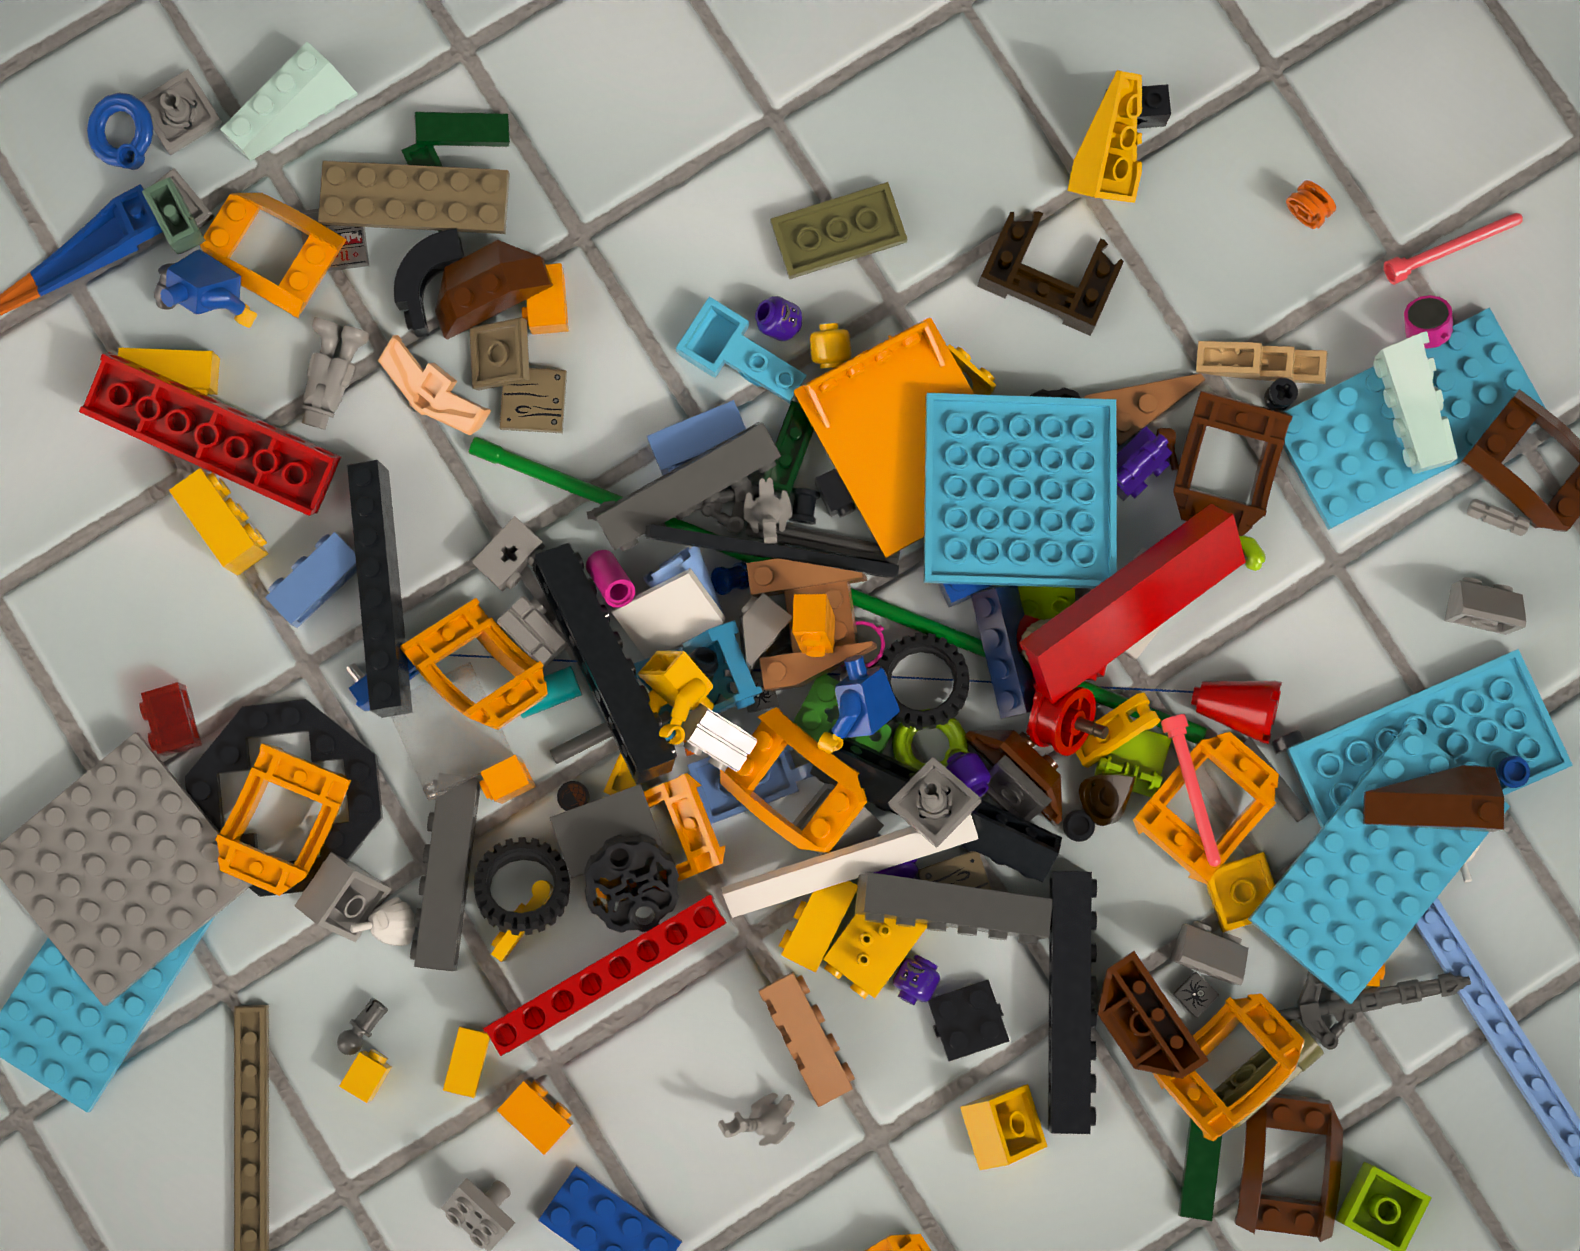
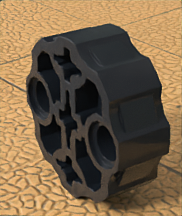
M640 834L636 837H625L622 835L611 837L604 842L603 847L596 854L590 855L584 870L586 902L591 913L596 914L605 922L607 928L620 933L627 930L649 931L659 925L660 920L667 913L672 912L679 898L677 879L679 875L671 854L667 853L657 844L655 839ZM617 848L625 849L628 853L624 859L618 861L610 857L613 850ZM656 862H659L666 869V879L657 872ZM632 878L636 882V887L631 888L626 880ZM596 888H599L606 895V905L596 896ZM615 902H618V907L614 911ZM640 907H650L652 913L646 918H640L635 914Z

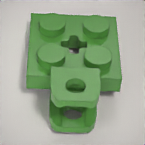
M826 674L815 680L793 723H796L817 742L824 732H829L837 721L835 719L832 723H829L825 710L827 708L833 709L834 706L838 707L835 686L840 681ZM885 724L876 731L882 736L879 741H872L869 738L870 735L849 738L883 753L892 735V731L889 725Z

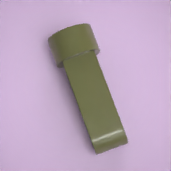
M1294 1019L1289 1024L1304 1039V1045L1295 1070L1260 1106L1230 1129L1241 1126L1296 1076L1308 1069L1324 1054L1317 1042ZM1263 1047L1217 1087L1214 1092L1229 1107L1253 1088L1278 1062Z

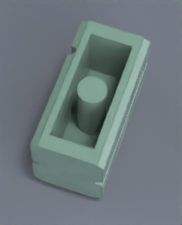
M170 177L142 191L166 239L177 254H182L206 241L186 202L183 200L184 198L178 187Z

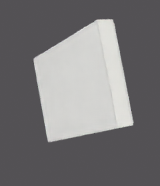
M691 568L634 596L629 604L619 608L614 607L611 612L645 659L652 657L656 651L671 650L708 629L724 624L726 619Z

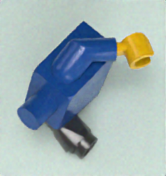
M196 250L180 261L162 265L158 269L161 275L154 291V298L159 308L169 310L173 309L176 304H180L194 314H202L216 309H227L235 315V321L245 327L250 328L255 321L257 313L250 310V307L240 300L241 275L202 250Z
M854 655L844 660L846 670L841 671L840 682L835 686L839 718L832 728L833 734L824 732L817 745L819 749L828 754L842 748L843 739L841 738L873 735L900 712L885 670L881 666L867 668L862 655Z

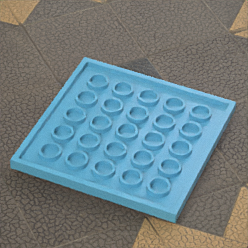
M949 393L926 394L924 583L1095 588L1117 572L1116 399Z

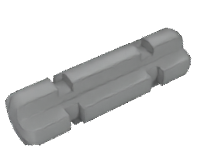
M1478 499L1472 500L1467 509L1468 516L1476 519L1483 518V522L1504 530L1510 529L1511 533L1523 536L1530 525L1529 519L1519 515L1514 517V513L1491 504L1486 506V502Z

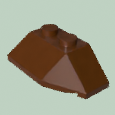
M500 240L488 244L446 266L444 269L435 307V314L444 338L448 340L552 287L553 283L542 257Z
M1015 730L968 731L964 737L967 739V743L992 767L1006 755L1052 800L1040 813L1054 826L1062 821L1061 774L1056 771L1059 766L1046 753L1041 756L1033 748L1035 744L1026 733L1022 731L1018 734Z
M1132 951L1107 968L1097 1015L1134 1069L1183 1079L1209 1061L1135 951Z

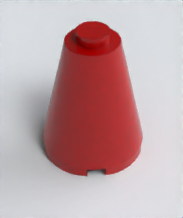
M1276 680L1202 681L1201 687H1194L1191 705L1196 706V713L1261 743L1269 744L1272 735L1270 733L1271 726L1275 723L1282 682Z

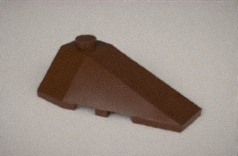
M1462 765L1364 792L1363 824L1495 832L1504 830V794L1495 767Z

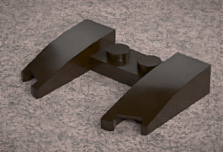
M1039 211L1033 212L1032 221H1014V212H1010L981 274L977 287L1002 298H1006L1007 294L1063 318L1062 324L1091 336L1124 261L1120 259L1114 265L1102 252L1107 248L1108 243L1100 238L1079 287L1070 285L1022 264L1043 213Z

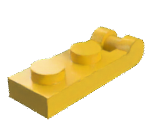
M1145 693L1134 695L1095 721L1097 724L1108 727L1109 732L1105 739L1089 734L1081 748L1075 752L1084 767L1089 768L1098 762L1101 757L1104 758L1144 730L1151 729L1160 722L1157 713L1149 708L1150 701ZM1137 711L1140 717L1132 721L1129 715Z
M544 880L536 881L532 886V898L526 906L521 903L514 912L534 911L546 904L552 895L553 885ZM508 930L506 933L500 931L491 943L495 947L491 955L500 962L505 961L525 934V931H520L519 936L512 935L511 930Z

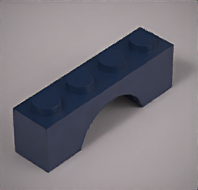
M1018 586L998 587L971 595L1000 718L1004 719L1031 713L1034 704L1033 698L1036 692L1033 685L1036 681L1033 673L1025 666L1017 645L1018 625L1025 616Z

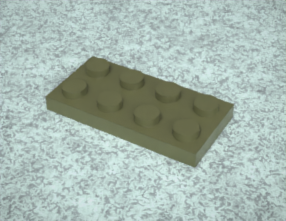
M888 182L770 219L789 280L907 243L908 240Z

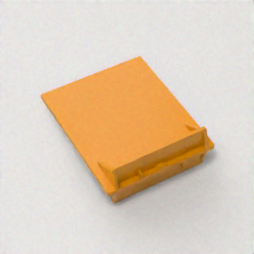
M927 318L893 337L888 335V340L861 352L856 357L794 390L796 399L885 558L924 538L926 394H974L932 318Z

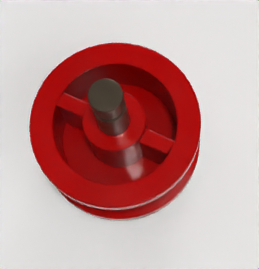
M1077 687L1054 704L1041 692H1035L1034 704L1026 727V733L1035 745L1040 747L1053 746L1057 753L1069 756L1081 748L1089 734L1101 739L1107 737L1108 727L1094 722L1096 702L1093 693L1089 689Z

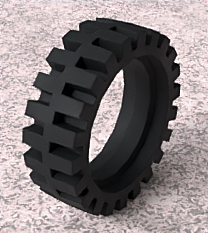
M915 633L913 637L906 635L902 637L901 641L898 642L896 640L893 642L891 647L884 651L877 666H881L885 670L891 686L893 670L908 655L923 652L934 654L945 661L951 669L954 679L953 690L947 700L937 708L925 711L910 709L895 696L900 712L892 720L897 723L901 722L907 728L912 726L916 730H923L924 727H928L930 730L936 728L939 724L941 726L945 725L949 719L956 717L959 710L963 708L969 691V670L964 656L958 652V648L953 643L950 645L947 639L943 637L938 639L935 634L928 633V636H923L922 633Z
M519 837V842L515 843L511 838L505 840L506 845L504 846L500 843L494 845V851L490 852L488 850L484 854V861H479L477 872L474 875L475 899L484 919L487 918L488 923L493 927L497 925L499 931L506 933L507 930H511L512 935L518 936L520 931H525V936L532 935V930L537 929L538 932L545 930L546 924L552 926L556 923V917H561L565 906L568 905L570 894L569 872L564 859H561L560 853L556 849L552 851L551 845L546 842L540 845L539 839L532 838L531 842H527L526 837ZM520 860L534 861L545 866L554 881L552 895L546 904L534 911L524 913L507 911L498 906L490 890L492 878L496 872L508 863Z

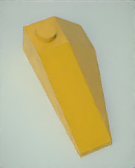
M1116 71L1074 158L1067 191L1095 198L1135 203L1142 173V162L1137 161V145L1142 143V133L1137 132V117L1142 113V75Z

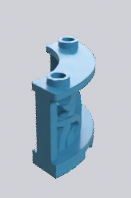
M735 620L708 629L682 643L683 646L673 650L685 651L689 655L698 647H706L716 653L719 665L713 677V689L707 697L714 704L712 711L717 714L734 706L738 710L755 703L754 697L763 692L761 686H755L735 635L739 633V629ZM650 658L634 663L636 668L635 677L649 691H652L653 689L637 675L650 660ZM729 669L732 677L725 676V670ZM731 682L735 683L738 690L737 693H733L730 690ZM720 694H721L725 699H727V700H725V701H723V702H721V703L715 705L716 702H717L718 699H719ZM669 703L664 705L659 710V716L665 711L671 714L673 707ZM675 730L669 737L665 738L666 741L674 738L676 734Z

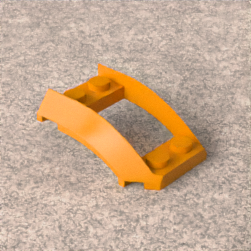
M231 193L204 234L206 241L200 244L203 252L241 275L242 287L275 306L277 305L298 319L346 242V239L307 215L266 194ZM260 210L309 235L279 285L230 259Z
M474 598L402 644L400 648L424 679L450 705L466 717L499 730L547 696L546 681L544 682L543 675L544 665L541 661L536 662L523 652L505 634L492 617L489 618L479 606L480 602L478 599ZM475 638L506 670L515 676V678L477 703L471 701L456 688L436 666V663Z
M775 707L758 716L762 722L752 734L757 739L756 745L751 753L746 756L747 759L739 771L736 772L729 767L725 772L720 770V784L756 817L797 848L830 853L867 803L865 791L859 783V772L852 769L832 753L828 754L819 749L817 746L818 742L787 718L779 708ZM787 744L838 782L803 830L788 821L754 792L756 786Z
M1231 732L1219 734L1216 737L1205 740L1202 739L1190 752L1195 771L1208 758L1255 798L1217 840L1216 845L1221 859L1218 866H1211L1208 863L1201 836L1166 807L1169 801L1185 784L1180 764L1133 819L1138 834L1145 833L1190 873L1188 878L1205 884L1212 879L1211 877L1224 864L1242 840L1276 804L1274 801L1275 788L1278 787L1279 774Z
M261 743L256 762L251 768L242 791L221 832L217 834L215 841H217L220 871L280 896L306 878L330 832L351 780L342 773H335L283 751V748ZM269 782L323 804L294 864L240 842Z
M688 773L644 791L649 808L665 802L688 859L676 865L679 875L678 882L722 864L725 853V846H719L697 791V787L702 785ZM666 869L659 872L664 879L667 878ZM626 880L631 888L636 887V882L630 884L629 880ZM596 888L598 897L607 899L606 895L599 888Z
M1261 993L1247 995L1248 998L1241 999L1229 997L1225 1000L1224 1006L1193 1035V1038L1207 1056L1241 1022L1278 1062L1253 1088L1231 1106L1227 1107L1195 1070L1183 1079L1153 1073L1161 1089L1165 1088L1202 1130L1203 1137L1211 1141L1216 1140L1260 1106L1295 1070L1304 1045L1303 1037Z

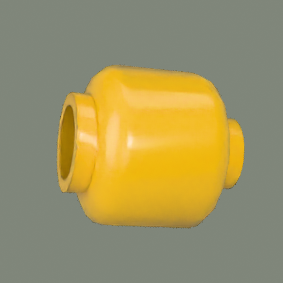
M838 323L820 324V331L811 333V359L814 363L820 364V369L835 368L850 360L852 356L850 333L846 329H838Z

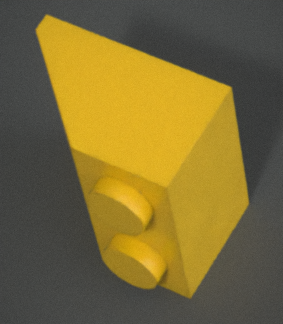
M1028 1084L977 1099L960 1107L979 1170L1010 1165L1048 1147Z

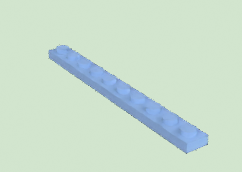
M1436 898L1415 924L1417 931L1444 973H1451L1454 976H1469L1471 985H1466L1463 989H1460L1457 992L1573 1175L1580 1177V1119L1441 902Z

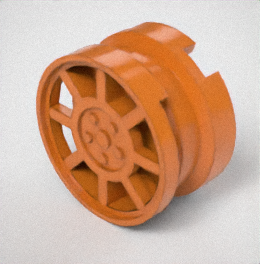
M1306 180L1298 187L1297 193L1294 192L1287 198L1286 204L1290 212L1302 224L1311 229L1316 227L1319 229L1324 224L1325 217H1330L1336 211V205L1331 196L1322 187Z

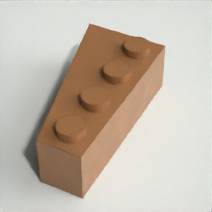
M791 972L760 988L758 992L763 1002L765 1001L768 1006L770 1015L781 1032L790 1054L796 1061L797 1067L817 1106L820 1107L852 1090L850 1082L855 1080V1077L847 1062L840 1064L835 1054L840 1048L833 1034L825 1035L820 1025L825 1019L818 1005L810 1006L805 996L810 993V990L803 976L796 977L794 972Z

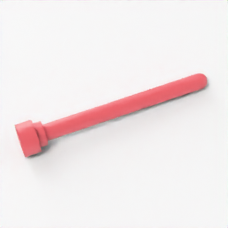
M1514 213L1411 258H1392L1384 262V272L1389 282L1395 285L1406 280L1412 270L1522 223L1523 217L1520 213Z
M1180 714L1160 721L1164 733L1168 734V738L1173 740L1207 861L1211 866H1218L1221 862L1185 739V734H1187L1186 727H1189L1186 715Z

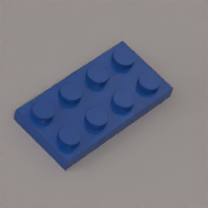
M578 1165L573 1169L538 1220L580 1251H676L682 1243L681 1239Z

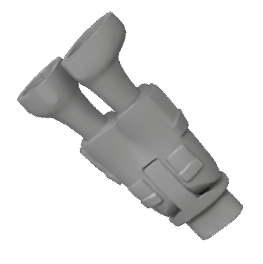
M315 317L312 327L321 336L320 353L316 352L311 355L307 369L308 380L304 393V405H302L305 413L302 423L325 430L329 417L334 418V412L342 401L345 388H348L356 368L351 363L357 349L368 342L369 333L351 326L344 325L342 327L334 322ZM342 338L339 357L333 359L338 342Z

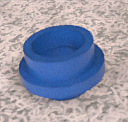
M1509 756L1498 764L1497 776L1504 786L1518 788L1525 785L1529 780L1530 768L1521 757Z

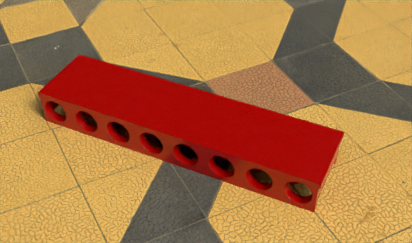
M112 352L101 355L100 360L102 361L84 405L79 409L80 413L308 516L315 513L318 514L342 456Z
M1213 504L1208 505L1020 641V648L1026 652L1036 681L1033 685L1034 689L1039 693L1041 692L1054 704L1246 563L1234 514L1227 513Z
M712 894L706 896L484 1027V1032H487L500 1056L512 1051L725 925L727 922L714 901L715 898Z

